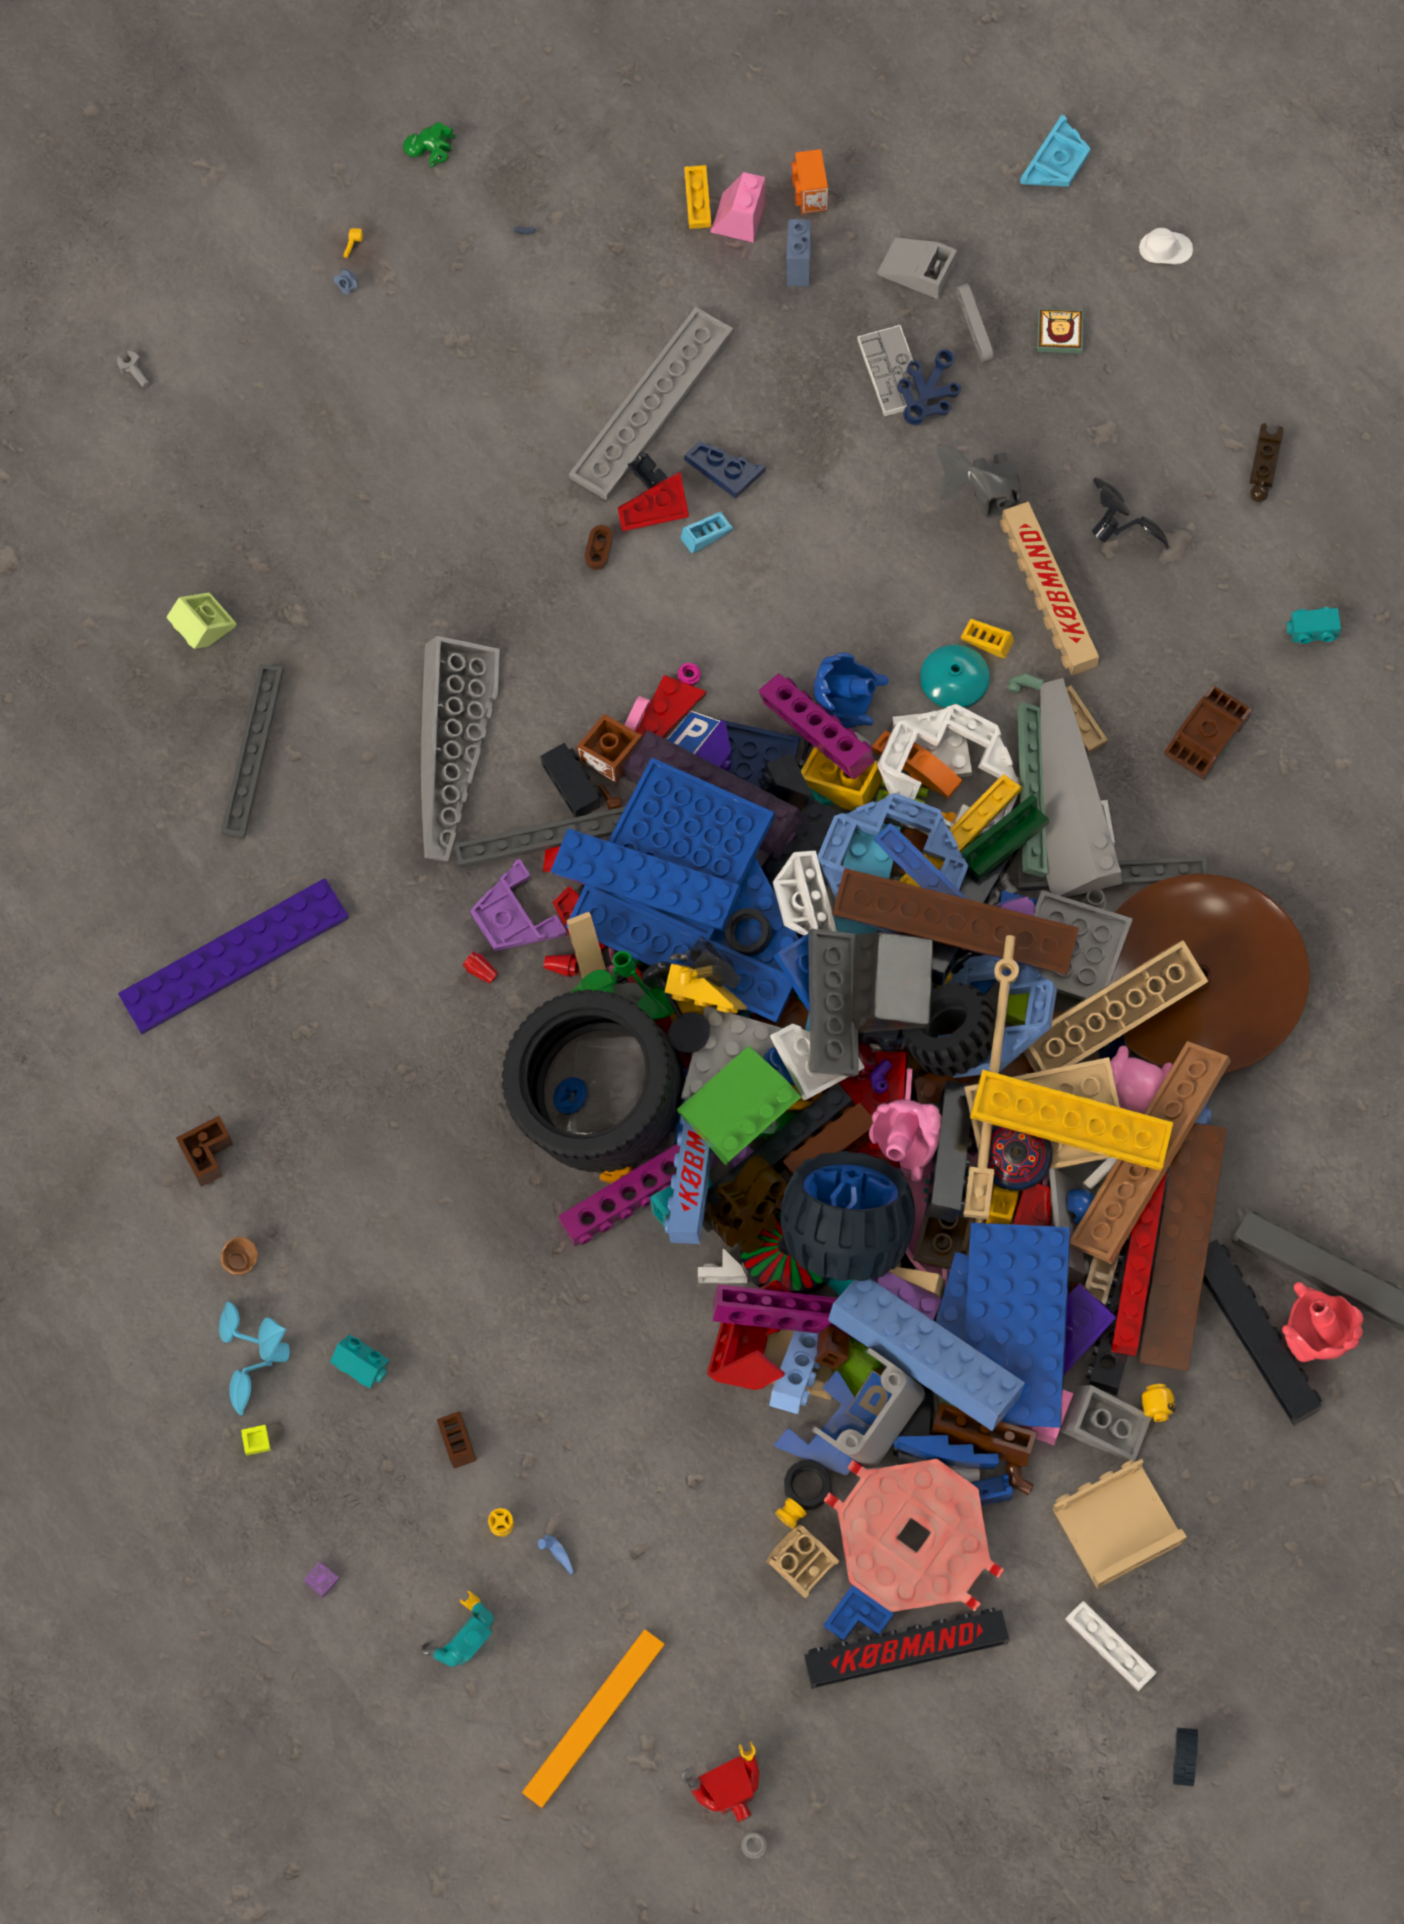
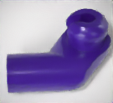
M883 1059L870 1075L872 1089L879 1094L887 1090L888 1083L886 1082L885 1075L893 1067L886 1059Z

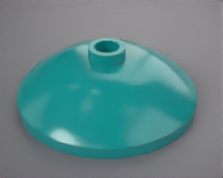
M957 644L942 646L931 652L923 662L920 672V682L925 695L933 703L943 708L955 704L968 708L976 704L985 695L990 680L989 668L984 658L974 649ZM953 668H958L959 671H958V672H953L952 669H953Z

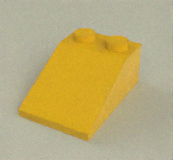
M816 747L812 750L801 770L809 788L840 807L851 811L870 803L882 782V775L877 765L878 761H875L853 780Z

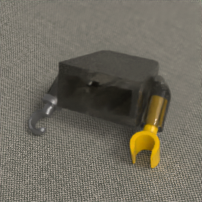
M702 936L690 950H686V954L679 953L669 956L671 961L687 959V962L690 964L691 968L681 967L679 969L677 979L680 984H691L692 976H696L697 979L706 978L719 988L726 983L734 989L742 979L741 976L734 972L735 967L732 960Z

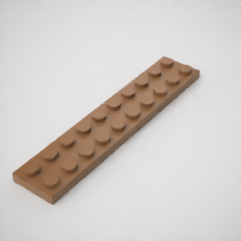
M1189 1041L1186 1042L1144 1113L1148 1116L1173 1122L1162 1170L1159 1171L1117 1159L1070 1238V1246L1111 1264L1113 1263L1230 1064L1229 1056Z

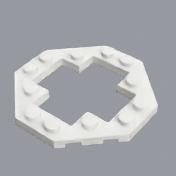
M957 704L939 711L919 715L916 718L897 722L877 764L889 795L897 793L914 800L921 782L905 775L901 770L916 736L937 746L947 727L986 747L978 768L998 779L1005 774L1020 785L1019 777H1016L1013 770V762L1007 747H1004L1000 738L1001 733L998 725ZM1017 796L979 835L985 833L1011 812ZM963 804L958 811L954 823L944 819L948 830L970 807ZM900 822L902 826L908 829H917L928 836L930 834L929 832L920 830L918 828Z

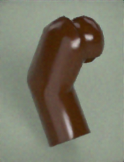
M1008 1463L1005 1472L1009 1476V1485L1028 1496L1034 1485L1022 1478L1021 1465Z

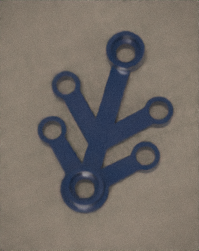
M941 349L935 357L936 366L926 384L921 373L920 362L916 360L909 362L906 370L909 375L913 376L919 394L917 401L915 402L910 390L912 384L909 379L902 378L897 384V390L903 394L906 403L903 417L907 423L919 425L926 416L937 413L945 416L951 410V404L947 400H941L936 405L924 407L927 400L947 395L955 398L961 391L960 385L956 382H951L948 386L934 389L943 370L948 369L954 362V354L950 350ZM940 359H945L947 363H942ZM910 366H916L917 370H912ZM901 384H906L908 388H902ZM954 387L957 392H952L950 388ZM940 406H946L947 410H942ZM914 412L918 417H913L910 413Z

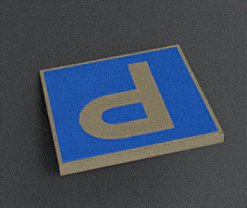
M873 1370L870 1372L846 1413L868 1427H871L892 1396L890 1392L883 1388L880 1374Z

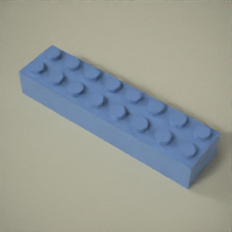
M870 1278L866 1281L854 1280L833 1303L828 1321L877 1352L991 1431L995 1429L1019 1400L1025 1385L1024 1381Z

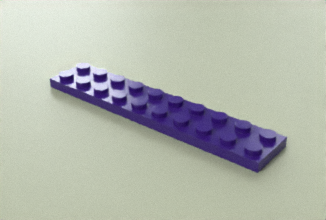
M324 878L119 992L118 995L140 1033L144 1034L349 919L348 914Z

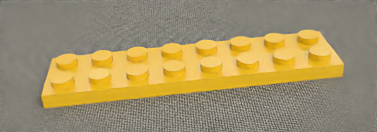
M982 1070L970 1115L972 1119L1159 1171L1163 1168L1173 1122L987 1070Z

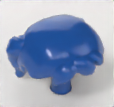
M847 652L837 653L823 659L814 681V696L816 702L826 710L827 714L836 716L844 728L862 725L870 726L874 723L872 717L867 716L866 713L876 686L887 685L889 678L886 675L877 674L874 670L853 661L855 660L854 656Z

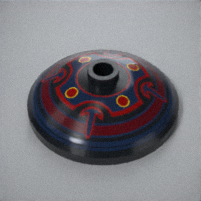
M993 1124L987 1169H994L993 1184L1008 1191H1023L1040 1183L1047 1175L1052 1163L1053 1152L1050 1140ZM1018 1148L1021 1154L1015 1157L1011 1154V1150Z

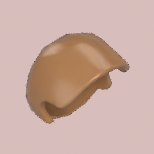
M238 1236L228 1240L220 1254L223 1269L229 1274L243 1276L251 1272L258 1258L255 1244L248 1238Z

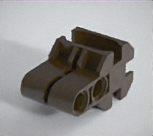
M753 1156L747 1161L735 1181L731 1180L718 1186L715 1193L722 1196L717 1206L707 1202L704 1219L726 1245L733 1248L737 1243L741 1248L740 1250L747 1254L756 1251L764 1244L762 1239L757 1238L761 1230L766 1229L772 1232L776 1226L773 1211L783 1198L787 1183L762 1156Z

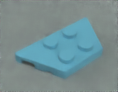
M1061 115L1020 178L1021 184L1069 187L1088 158L1091 150L1085 141L1081 140L1076 129L1070 127L1064 115Z

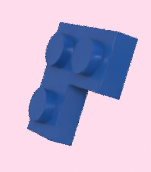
M852 1585L823 1627L843 1642L858 1622L880 1636L894 1614Z

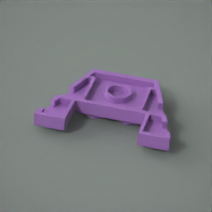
M520 858L513 863V867L507 873H504L500 881L492 889H489L470 910L473 919L494 952L567 935L566 929L556 914L534 926L511 891L513 888L531 879L530 873Z

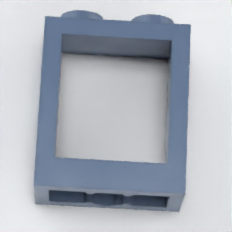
M788 219L787 286L809 287L811 220Z

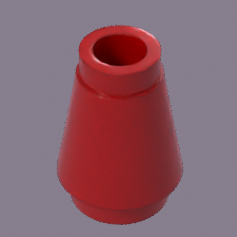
M475 951L467 957L462 965L466 968V972L489 984L499 974L481 953L477 954Z
M574 954L546 955L544 969L569 978L579 974L578 962Z

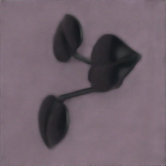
M1097 477L1093 479L1096 487L1100 490L1101 507H1108L1101 521L1092 529L1093 534L1099 540L1105 543L1113 534L1118 535L1123 530L1135 524H1140L1147 532L1163 542L1166 549L1169 548L1167 538L1161 528L1144 516L1117 528L1119 522L1113 517L1114 514L1118 511L1129 516L1130 510L1124 504L1122 495L1115 487Z

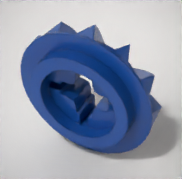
M570 1077L563 1080L557 1086L553 1102L559 1112L571 1115L573 1112L578 1113L581 1106H585L584 1101L589 1096L587 1094L588 1087L584 1081L577 1077ZM571 1091L575 1093V1095L573 1096V1102L569 1100L571 1097Z

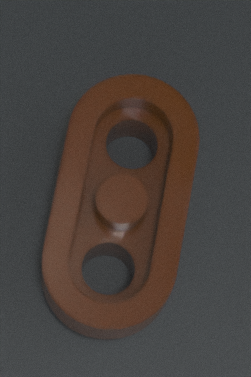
M605 525L595 526L590 531L585 552V562L593 570H600L608 563L613 536L611 529ZM603 537L605 540L598 541V538ZM600 558V561L595 562L593 559Z

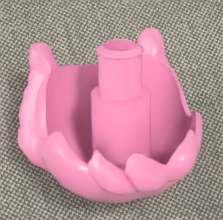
M1120 1046L1116 1056L1110 1061L1120 1108L1144 1114L1173 1065L1168 1062L1161 1069L1141 1059L1128 1058V1048Z
M904 1099L879 1105L877 1111L872 1115L873 1124L869 1130L871 1141L873 1144L878 1142L885 1157L893 1161H900V1165L911 1173V1179L914 1182H920L924 1166L934 1157L938 1146L941 1128L939 1109L933 1104H920Z

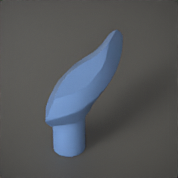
M545 1535L544 1539H540L538 1547L540 1549L549 1548L554 1557L566 1568L571 1576L573 1569L561 1543L550 1535Z

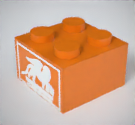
M822 150L795 152V161L791 162L792 186L795 187L796 192L794 193L796 206H800L801 214L828 211V185Z

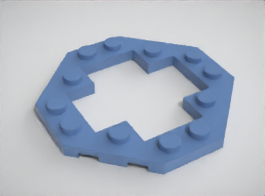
M897 793L888 795L885 799L875 803L873 801L857 807L856 810L849 813H841L834 816L817 856L820 868L836 899L844 868H847L842 866L841 863L855 829L878 836L885 818L888 817L930 833L923 849V854L944 861L940 872L958 890L968 869V865L965 859L962 858L951 831L948 830L940 809ZM860 923L887 934L895 933V931Z
M989 955L970 957L963 963L964 968L959 973L951 974L952 981H948V984L962 983L964 986V984L970 985V982L996 979L994 968L997 962ZM1021 964L1019 966L1018 978L1009 987L1012 995L1030 993L1025 1025L1004 1028L999 1072L1047 1032L1052 1025L1057 988L1053 982L1043 977L1032 966ZM1005 970L1002 971L1003 975L1009 976ZM939 1035L938 1038L945 1037L948 1035ZM992 1050L989 1051L990 1056L985 1061L982 1060L978 1067L975 1069L972 1067L964 1074L956 1073L953 1077L981 1075L982 1070L989 1071Z

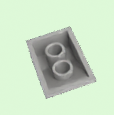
M1092 1385L1077 1386L1060 1432L1129 1461L1134 1459L1135 1461L1151 1417L1146 1416L1143 1411Z

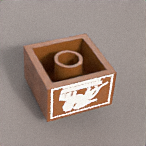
M605 714L602 715L577 745L579 762L615 783L621 779L644 751L641 734Z

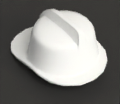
M1157 228L1143 237L1140 241L1139 250L1142 257L1149 262L1182 264L1192 256L1193 246L1185 235L1172 232L1166 228Z

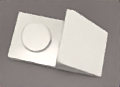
M723 1249V1267H718L717 1264H704L703 1267H698V1283H747V1276L742 1266L725 1249Z

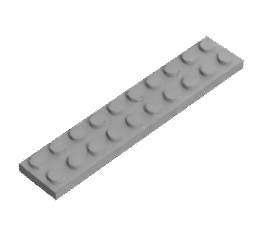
M695 307L571 470L569 478L607 500L630 470L628 463L637 461L636 456L643 452L732 335L733 328Z

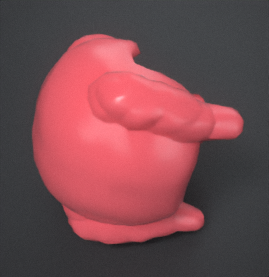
M1300 1282L1294 1284L1293 1288L1299 1298L1292 1306L1288 1325L1282 1327V1332L1292 1354L1300 1362H1309L1315 1359H1336L1343 1356L1349 1350L1356 1348L1363 1335L1361 1328L1363 1315L1357 1307L1352 1306L1342 1296H1329L1311 1287H1306Z

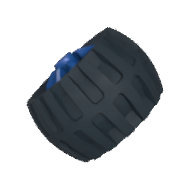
M838 1151L837 1153L829 1154L826 1152L803 1161L801 1166L795 1170L787 1185L781 1208L782 1232L792 1259H796L799 1266L805 1270L808 1269L820 1277L834 1278L838 1281H866L869 1278L884 1276L890 1269H894L907 1250L915 1223L913 1194L903 1172L898 1167L889 1164V1161L885 1159H879L861 1152Z

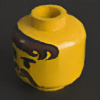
M1154 1384L1146 1387L1147 1390L1141 1396L1144 1414L1154 1418V1422L1169 1420V1416L1176 1411L1172 1389L1167 1388L1165 1384Z

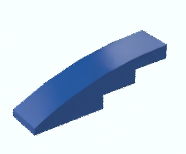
M948 1435L899 1436L894 1441V1447L926 1460L938 1459L945 1465L973 1469H994L999 1464L998 1454H974L973 1445H948Z

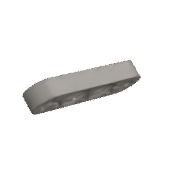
M968 283L956 286L957 297L980 361L993 360L992 347Z

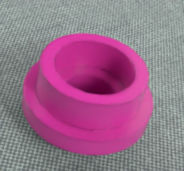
M685 663L679 668V681L694 685L700 680L701 671L697 665ZM687 673L693 674L692 677H686L685 675Z

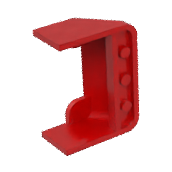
M777 1279L758 1288L793 1293ZM721 1322L707 1375L715 1382L751 1390L763 1389L766 1385L784 1377L785 1372L763 1355L768 1336L778 1333L781 1329Z

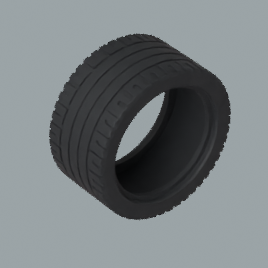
M602 990L567 992L563 996L558 995L553 1000H548L541 1007L538 1006L534 1009L535 1012L530 1013L526 1017L527 1019L519 1025L520 1028L513 1034L514 1037L508 1044L509 1048L505 1052L506 1058L503 1060L502 1066L504 1068L502 1071L503 1096L507 1101V1109L510 1111L512 1119L516 1121L515 1124L531 1141L557 1161L581 1171H596L597 1173H604V1171L614 1172L616 1169L622 1170L627 1166L631 1167L636 1162L640 1163L645 1160V1157L651 1156L654 1153L653 1151L655 1149L658 1150L662 1146L663 1141L669 1138L670 1132H673L674 1125L678 1123L680 1118L677 1109L684 1103V1099H681L685 1081L684 1067L680 1062L681 1057L670 1044L668 1035L632 1001L624 999L620 995H614L611 992H603ZM612 1030L635 1038L643 1052L646 1073L642 1093L631 1112L616 1125L597 1133L574 1134L556 1128L546 1110L544 1084L550 1064L558 1052L573 1039L592 1031Z

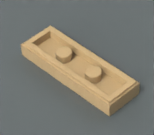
M1070 685L1066 689L1086 753L1089 754L1107 744L1108 739Z

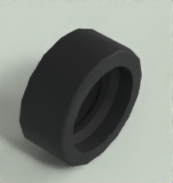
M743 908L734 912L729 917L725 927V938L735 951L746 956H755L769 946L772 939V926L769 920L758 910ZM748 918L757 920L762 927L760 939L751 946L740 944L735 937L737 925L742 920Z
M802 1460L793 1464L784 1478L786 1497L793 1499L804 1510H814L825 1503L823 1500L831 1492V1477L827 1469L820 1463L812 1460ZM812 1471L820 1477L822 1490L817 1497L803 1499L795 1493L793 1481L799 1473Z

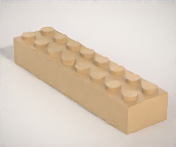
M1184 940L1053 1018L1051 1028L1023 1053L1035 1072L1074 1065L1204 985L1208 980Z

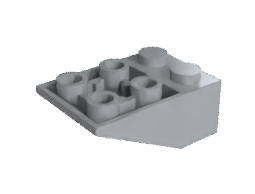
M895 238L877 275L938 299L956 265L957 250L934 241Z

